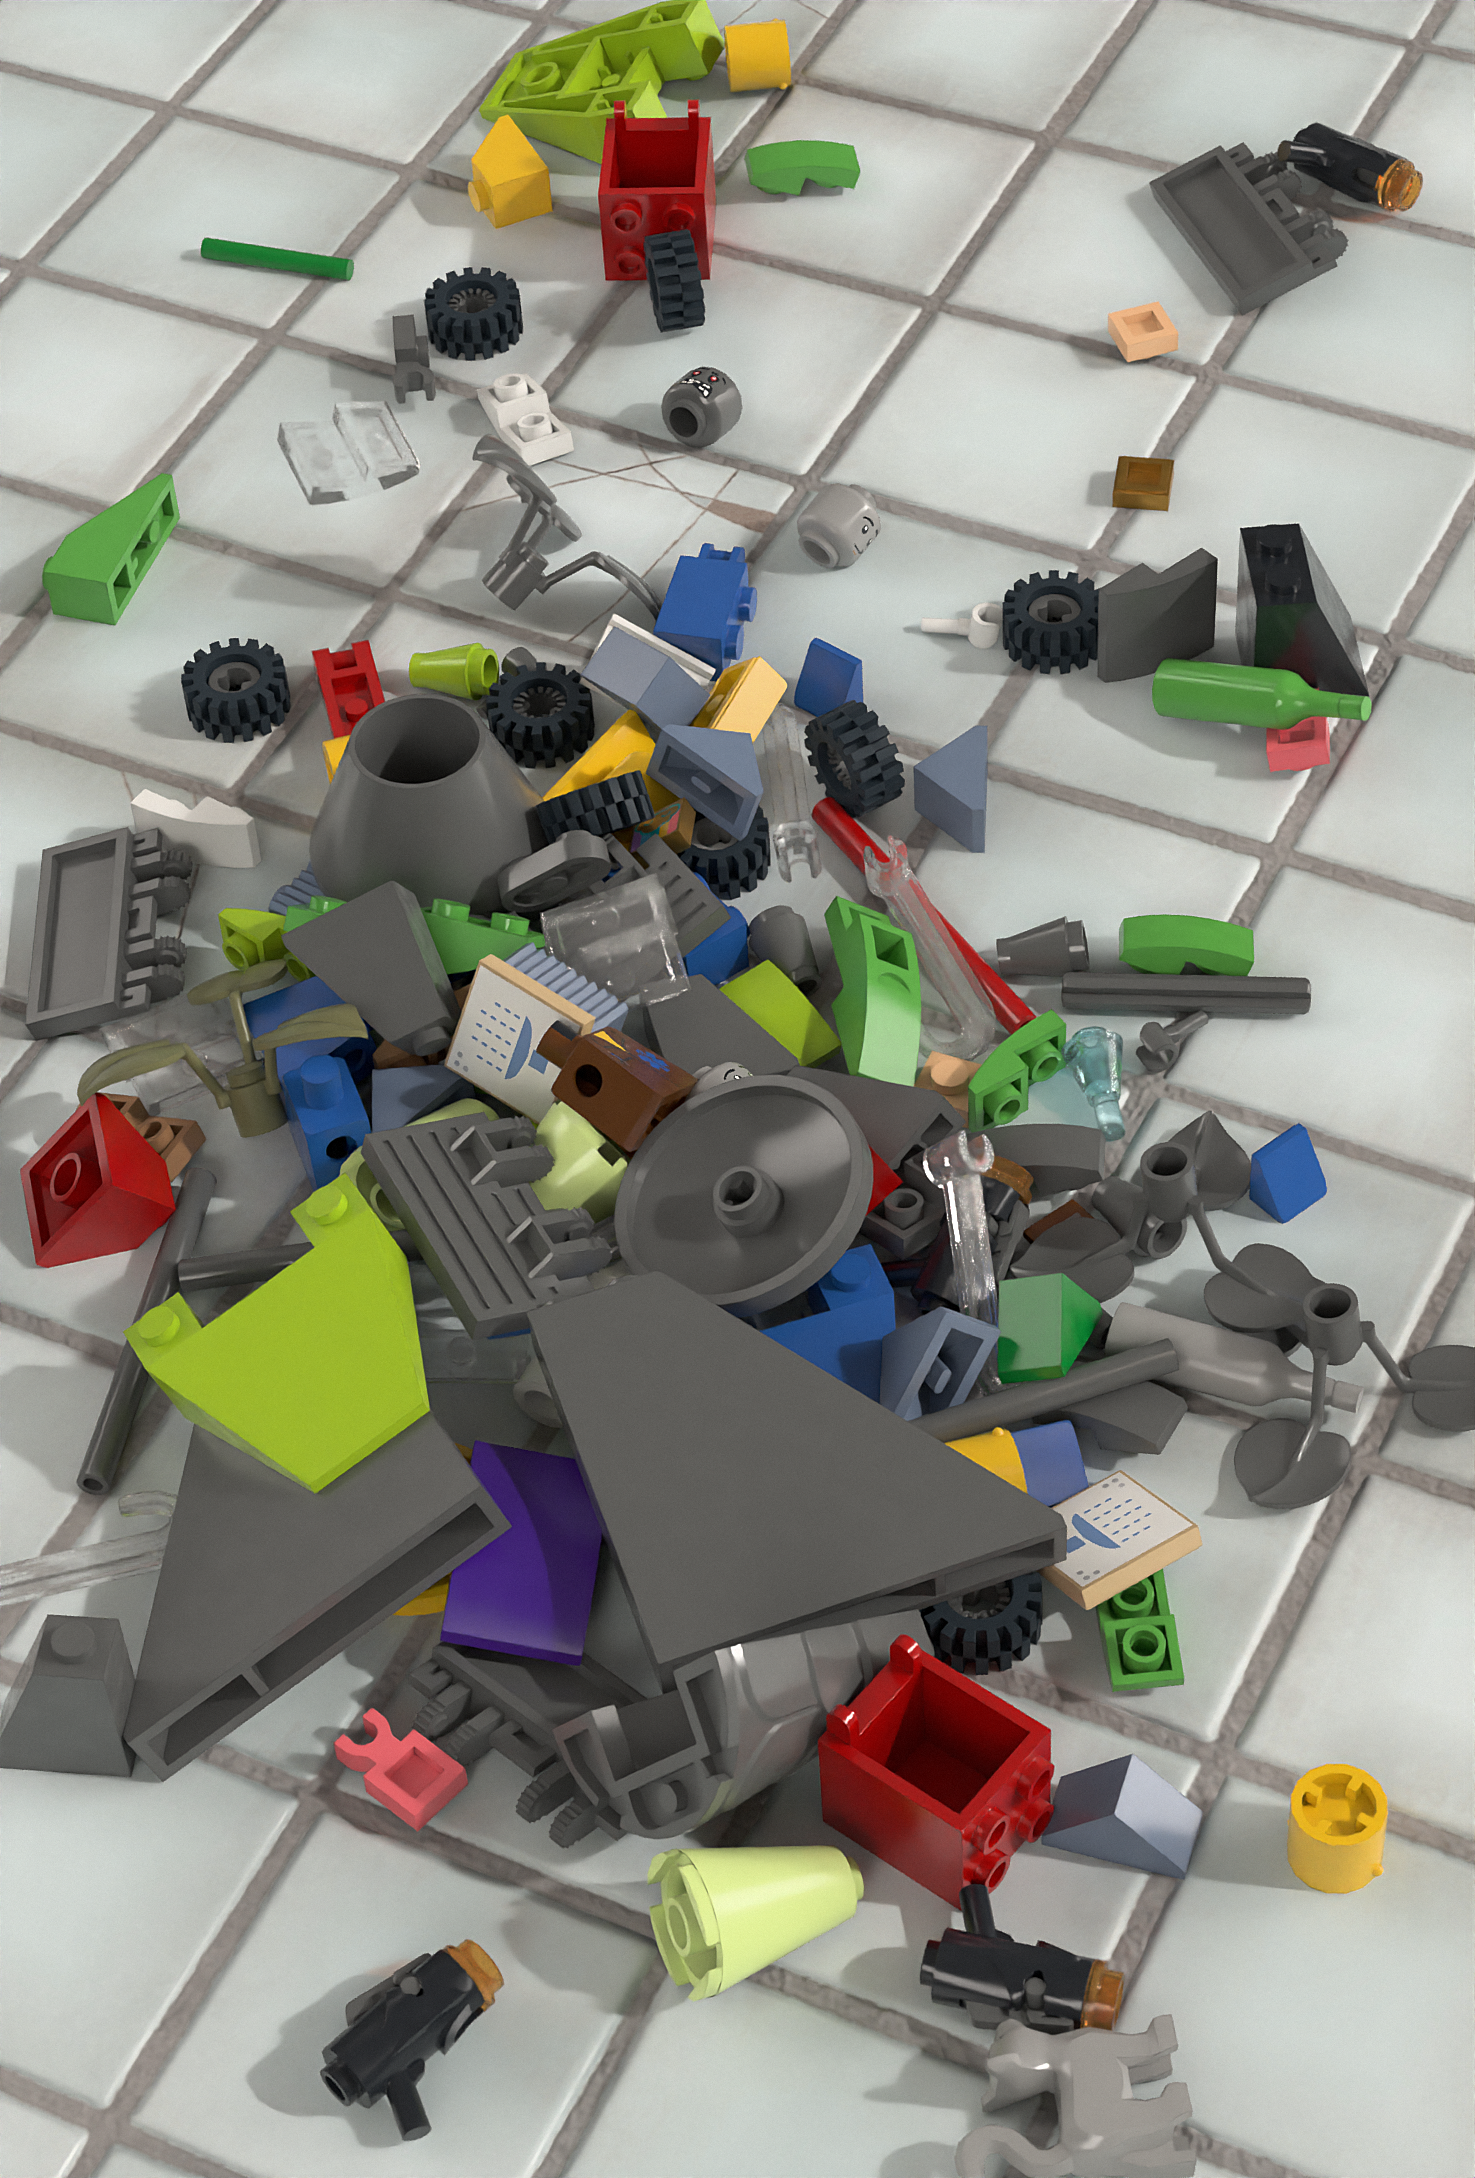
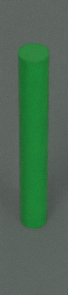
M205 237L201 243V256L206 259L343 280H351L354 272V262L352 259Z

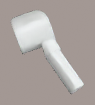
M981 603L972 610L971 619L922 618L921 631L968 636L969 642L975 647L988 649L998 639L1003 620L1002 608L993 603Z

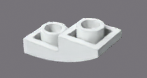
M527 373L503 375L497 378L492 385L477 389L479 401L502 441L515 450L529 466L574 451L571 431L550 412L546 391Z
M144 789L130 803L136 832L141 833L158 828L163 836L162 852H166L167 849L182 850L184 853L187 852L189 857L191 856L193 863L214 867L255 868L262 861L254 818L240 808L229 807L206 796L193 810H190L177 800L166 799L147 789Z

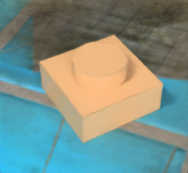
M1159 301L1108 313V332L1127 362L1149 359L1156 355L1178 350V331Z
M932 1051L914 1087L934 1090L945 1097L966 1121L962 1127L969 1129L968 1086L981 1067V1064Z

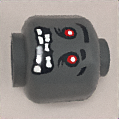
M704 366L689 371L676 381L664 394L661 404L662 418L668 431L681 443L696 448H703L718 441L739 421L743 409L741 394L736 384L727 374L716 368Z

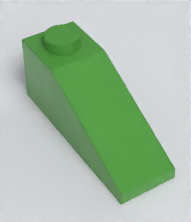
M163 473L66 535L54 556H50L45 562L42 573L43 586L48 590L53 614L109 625L117 624L180 519L172 475Z

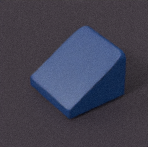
M814 638L810 642L796 686L794 704L804 711L819 717L851 700H856V703H864L862 660L821 639Z
M1300 1123L1293 1125L1252 1154L1249 1199L1277 1222L1287 1223L1326 1195L1327 1185L1307 1129Z
M1070 1420L1011 1432L1022 1463L1028 1495L1052 1508L1089 1487L1076 1433Z

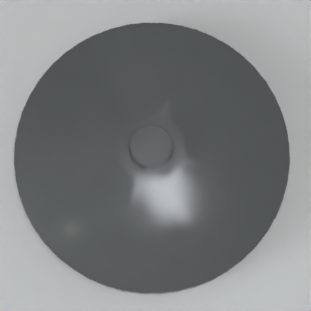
M786 1075L748 1076L719 1084L699 1093L672 1111L652 1130L634 1154L625 1171L617 1194L614 1219L616 1240L625 1264L633 1275L638 1276L659 1270L737 1318L758 1314L791 1300L820 1280L837 1263L853 1242L863 1223L873 1187V1162L866 1137L853 1116L839 1099L823 1087L805 1079Z

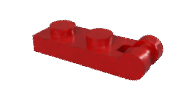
M369 640L351 643L352 649L330 653L329 648L311 651L315 674L333 739L351 735L357 722L367 712L385 702Z

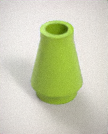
M472 643L428 653H414L409 663V678L413 687L429 688L478 701L483 695H490L489 688L493 682L498 684L499 661L493 649H484L480 643Z

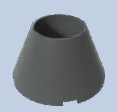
M413 694L397 697L371 709L357 722L352 730L312 829L309 846L312 872L317 885L326 897L349 902L393 880L415 894L420 908L432 907L433 899H445L469 905V916L489 921L492 918V913H505L508 911L501 904L497 884L498 875L514 859L530 856L549 846L535 805L544 802V800L482 719L469 706L456 699L435 694Z

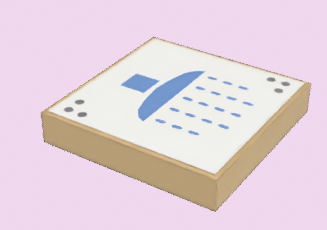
M490 954L479 960L444 1066L539 1125L553 1103L559 1100L553 1095L551 1088L561 1072L560 1068L536 1053L540 1040L548 1028L557 1020L581 1036L589 1034L596 1017Z
M1119 1470L1051 1508L1063 1516L1067 1525L1066 1561L1036 1570V1572H1039L1040 1575L1085 1610H1090L1195 1551L1203 1544L1197 1524L1122 1470Z

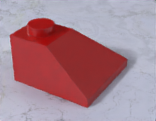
M98 1092L88 1098L84 1105L80 1106L20 1169L36 1265L45 1268L138 1249L157 1228L162 1227L168 1221L171 1214L176 1210L166 1162L105 1095Z

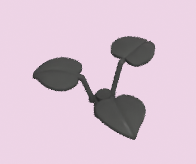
M487 434L483 436L474 449L472 460L494 465L507 472L506 480L510 487L520 496L521 503L529 504L508 547L500 554L499 561L482 578L483 584L506 606L516 610L535 588L543 595L553 584L585 567L595 566L614 576L631 590L647 607L655 621H657L662 603L655 592L642 578L610 555L606 556L601 552L592 551L545 576L543 571L549 563L536 550V547L552 525H555L574 542L580 539L582 533L571 517L555 504L557 498L515 450L494 435ZM537 512L542 514L541 524L527 542L523 541Z
M1210 1110L1180 1130L1168 1142L1156 1144L1143 1153L1140 1159L1143 1191L1134 1194L1132 1197L1134 1209L1127 1232L1123 1238L1119 1240L1116 1230L1104 1221L1087 1217L1072 1218L1044 1231L1033 1241L1025 1254L1018 1261L1010 1265L1014 1279L1063 1273L1098 1302H1105L1123 1292L1134 1279L1133 1263L1125 1253L1135 1247L1145 1213L1150 1211L1159 1220L1169 1223L1182 1221L1189 1215L1193 1216L1213 1264L1218 1270L1222 1271L1206 1283L1204 1288L1205 1305L1212 1318L1228 1329L1243 1333H1260L1304 1320L1303 1299L1310 1290L1317 1287L1316 1281L1308 1268L1296 1256L1283 1248L1269 1244H1251L1241 1249L1232 1262L1222 1253L1204 1210L1213 1211L1226 1208L1237 1202L1250 1189L1251 1162L1246 1152L1226 1132L1216 1115Z
M1313 1277L1317 1287L1310 1290L1303 1299L1304 1320L1267 1332H1238L1273 1342L1279 1346L1287 1357L1295 1353L1303 1344L1311 1351L1314 1363L1311 1412L1307 1426L1305 1427L1300 1422L1288 1418L1271 1419L1253 1426L1238 1442L1234 1454L1235 1473L1248 1500L1266 1508L1295 1509L1311 1505L1328 1497L1344 1482L1352 1462L1350 1443L1340 1434L1319 1431L1323 1423L1327 1365L1337 1366L1351 1361L1361 1348L1362 1343L1368 1345L1401 1392L1414 1393L1412 1398L1413 1412L1420 1421L1436 1429L1450 1432L1475 1430V1347L1440 1345L1427 1348L1411 1358L1409 1362L1410 1378L1406 1377L1376 1336L1375 1324L1372 1321H1360L1358 1299L1354 1291L1345 1285L1327 1284Z

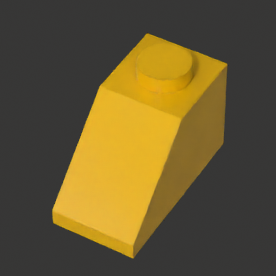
M509 115L499 117L471 159L474 181L468 183V192L474 209L477 212L483 211L495 229L553 211L548 167Z

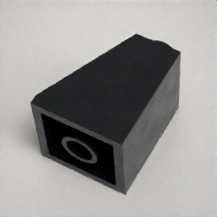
M1270 524L1240 528L1235 636L1241 665L1289 670L1299 674L1314 689L1319 688L1320 691L1369 697L1351 616L1300 524Z

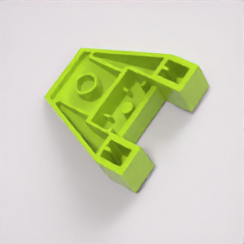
M669 0L659 2L515 53L479 108V112L483 119L493 123L499 117L509 115L522 134L601 164L606 118H614V101H626L627 118H667L657 96L664 83L683 78L694 81L705 77L712 71L714 64L725 48V44L705 0Z
M345 1172L328 1185L317 1189L307 1200L290 1211L314 1248L205 1326L181 1294L177 1292L161 1305L150 1309L140 1320L123 1331L144 1368L186 1419L315 1494L430 1411L407 1257Z

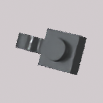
M414 314L392 316L396 373L393 376L395 399L398 404H403L406 401V392L424 390L426 400L433 401L436 396L434 374L429 369L430 359L427 335L416 336Z

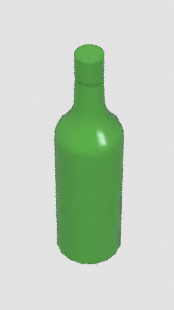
M1167 658L1158 666L1152 685L1153 705L1160 716L1279 730L1290 729L1304 719L1314 716L1366 721L1370 716L1372 708L1371 699L1367 696L1345 695L1316 690L1310 687L1299 674L1282 669Z

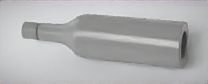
M1125 1302L1120 1303L1114 1314L1108 1332L1104 1358L1169 1338L1172 1342L1178 1358L1179 1370L1154 1378L1153 1380L1249 1406H1263L1270 1402L1287 1398L1311 1402L1313 1372L1303 1370L1292 1363L1279 1346L1271 1341ZM1326 1377L1324 1405H1331L1334 1408L1357 1413L1364 1388Z

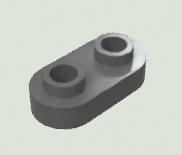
M573 830L561 834L556 838L555 843L530 856L514 859L497 877L502 906L509 911L515 912L542 910L603 879L611 870L606 842L600 837L591 835L588 831Z

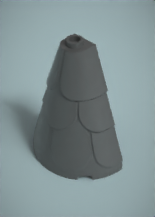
M919 1609L743 1643L713 1651L674 1670L673 1674L678 1690L617 1709L613 1704L591 1710L552 1729L573 1777L596 1807L607 1804L622 1816L620 1827L632 1834L650 1839H668L691 1832L719 1814L734 1809L772 1783L786 1779L819 1755L818 1739L827 1731L826 1715L836 1704L848 1707L890 1661V1645L900 1634L910 1636L923 1651L933 1657L934 1647L925 1629Z

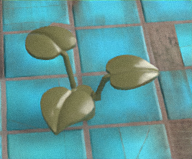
M284 959L267 960L250 966L246 971L235 970L217 975L188 992L187 997L191 1005H204L229 997L245 1064L226 1073L229 1084L224 1088L187 1043L170 1044L168 1039H162L126 1047L95 1061L83 1073L78 1084L77 1096L80 1105L83 1106L88 1098L109 1085L166 1067L179 1059H183L215 1096L218 1108H231L240 1137H254L278 1129L288 1122L280 1096L282 1088L277 1074V1047L323 1038L362 1037L368 1039V1033L357 1008L352 1004L343 1003L312 1010L285 1020L278 1025L277 1029L266 1032L252 1041L242 1004V994L273 985L282 979L288 971ZM254 1050H264L265 1069L262 1062H257Z

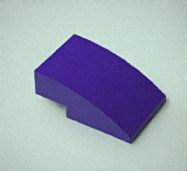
M475 1440L470 1466L512 1527L450 1572L440 1641L580 1666L592 1602L602 1530L576 1461L573 1458Z

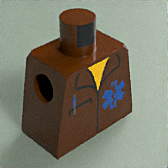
M557 1020L545 1032L536 1049V1053L561 1069L551 1088L553 1095L629 1152L638 1149L652 1130L672 1111L685 1102L686 1096L698 1081L697 1078L609 1026L581 1036Z

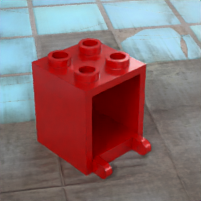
M688 99V117L627 118L626 101H614V118H606L598 189L605 281L647 280V268L644 256H646L644 252V237L685 229L690 231L691 238L694 241L702 280H710L716 215V189L711 117H700L699 99Z
M900 1634L890 1645V1661L848 1707L836 1704L826 1715L827 1731L818 1739L823 1822L961 1912L959 1891L971 1884H982L988 1888L989 1894L992 1893L1005 1877L1010 1866V1858L1025 1840L1029 1843L1038 1840L1052 1819L1054 1806L1051 1804V1779L1054 1774V1764L1051 1763V1729L923 1651L918 1643L908 1635Z

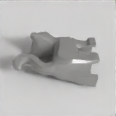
M1172 2014L1154 2017L1146 2032L1132 2035L1092 2027L1049 2035L1027 2028L1015 2019H1009L999 2024L996 2029L994 2043L989 2049V2059L985 2062L986 2071L989 2073L990 2088L981 2098L982 2111L991 2112L1015 2102L1032 2098L1045 2091L1051 2092L1055 2095L1058 2111L1059 2139L1056 2145L1046 2150H1039L1014 2129L993 2124L972 2129L957 2145L954 2158L957 2174L961 2178H983L985 2158L989 2154L997 2153L1001 2154L1012 2166L1026 2176L1035 2178H1057L1066 2174H1073L1082 2178H1104L1110 2176L1126 2178L1194 2177L1197 2161L1195 2149L1190 2148L1187 2136L1173 2137L1174 2127L1190 2118L1193 2113L1187 2083H1169L1165 2086L1160 2097L1148 2100L1133 2098L1131 2085L1150 2080L1157 2081L1172 2075L1173 2068L1170 2053L1178 2050Z

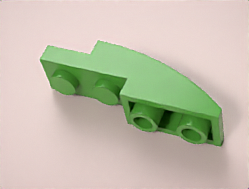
M311 895L310 903L288 906L283 931L289 932L347 902L326 896ZM433 899L432 907L420 908L446 974L476 970L479 960L490 954L503 960L527 943L534 942L537 950L545 946L547 935L529 931L530 920L504 913H492L491 921L469 916V905L445 899Z
M836 896L824 913L844 986L831 1007L849 1074L914 1087L921 1029V990L918 960L912 933L892 926L889 916Z

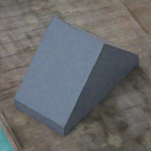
M615 626L580 674L581 677L623 707L637 712L640 719L658 732H661V729L668 724L689 726L710 697V694L671 657Z
M668 724L661 729L646 774L680 799L685 797L694 809L741 841L748 834L764 793L751 734Z
M974 726L913 766L914 808L972 853H985L988 731L987 726Z
M444 1065L372 1069L371 1133L401 1128L461 1099H475L474 1085Z
M939 1307L883 1336L880 1405L908 1421L964 1403L1001 1331L995 1325L944 1307Z
M1130 1754L1060 1777L1052 1802L1054 1813L1048 1827L1041 1836V1845L1185 1880L1202 1823L1203 1811L1137 1756Z

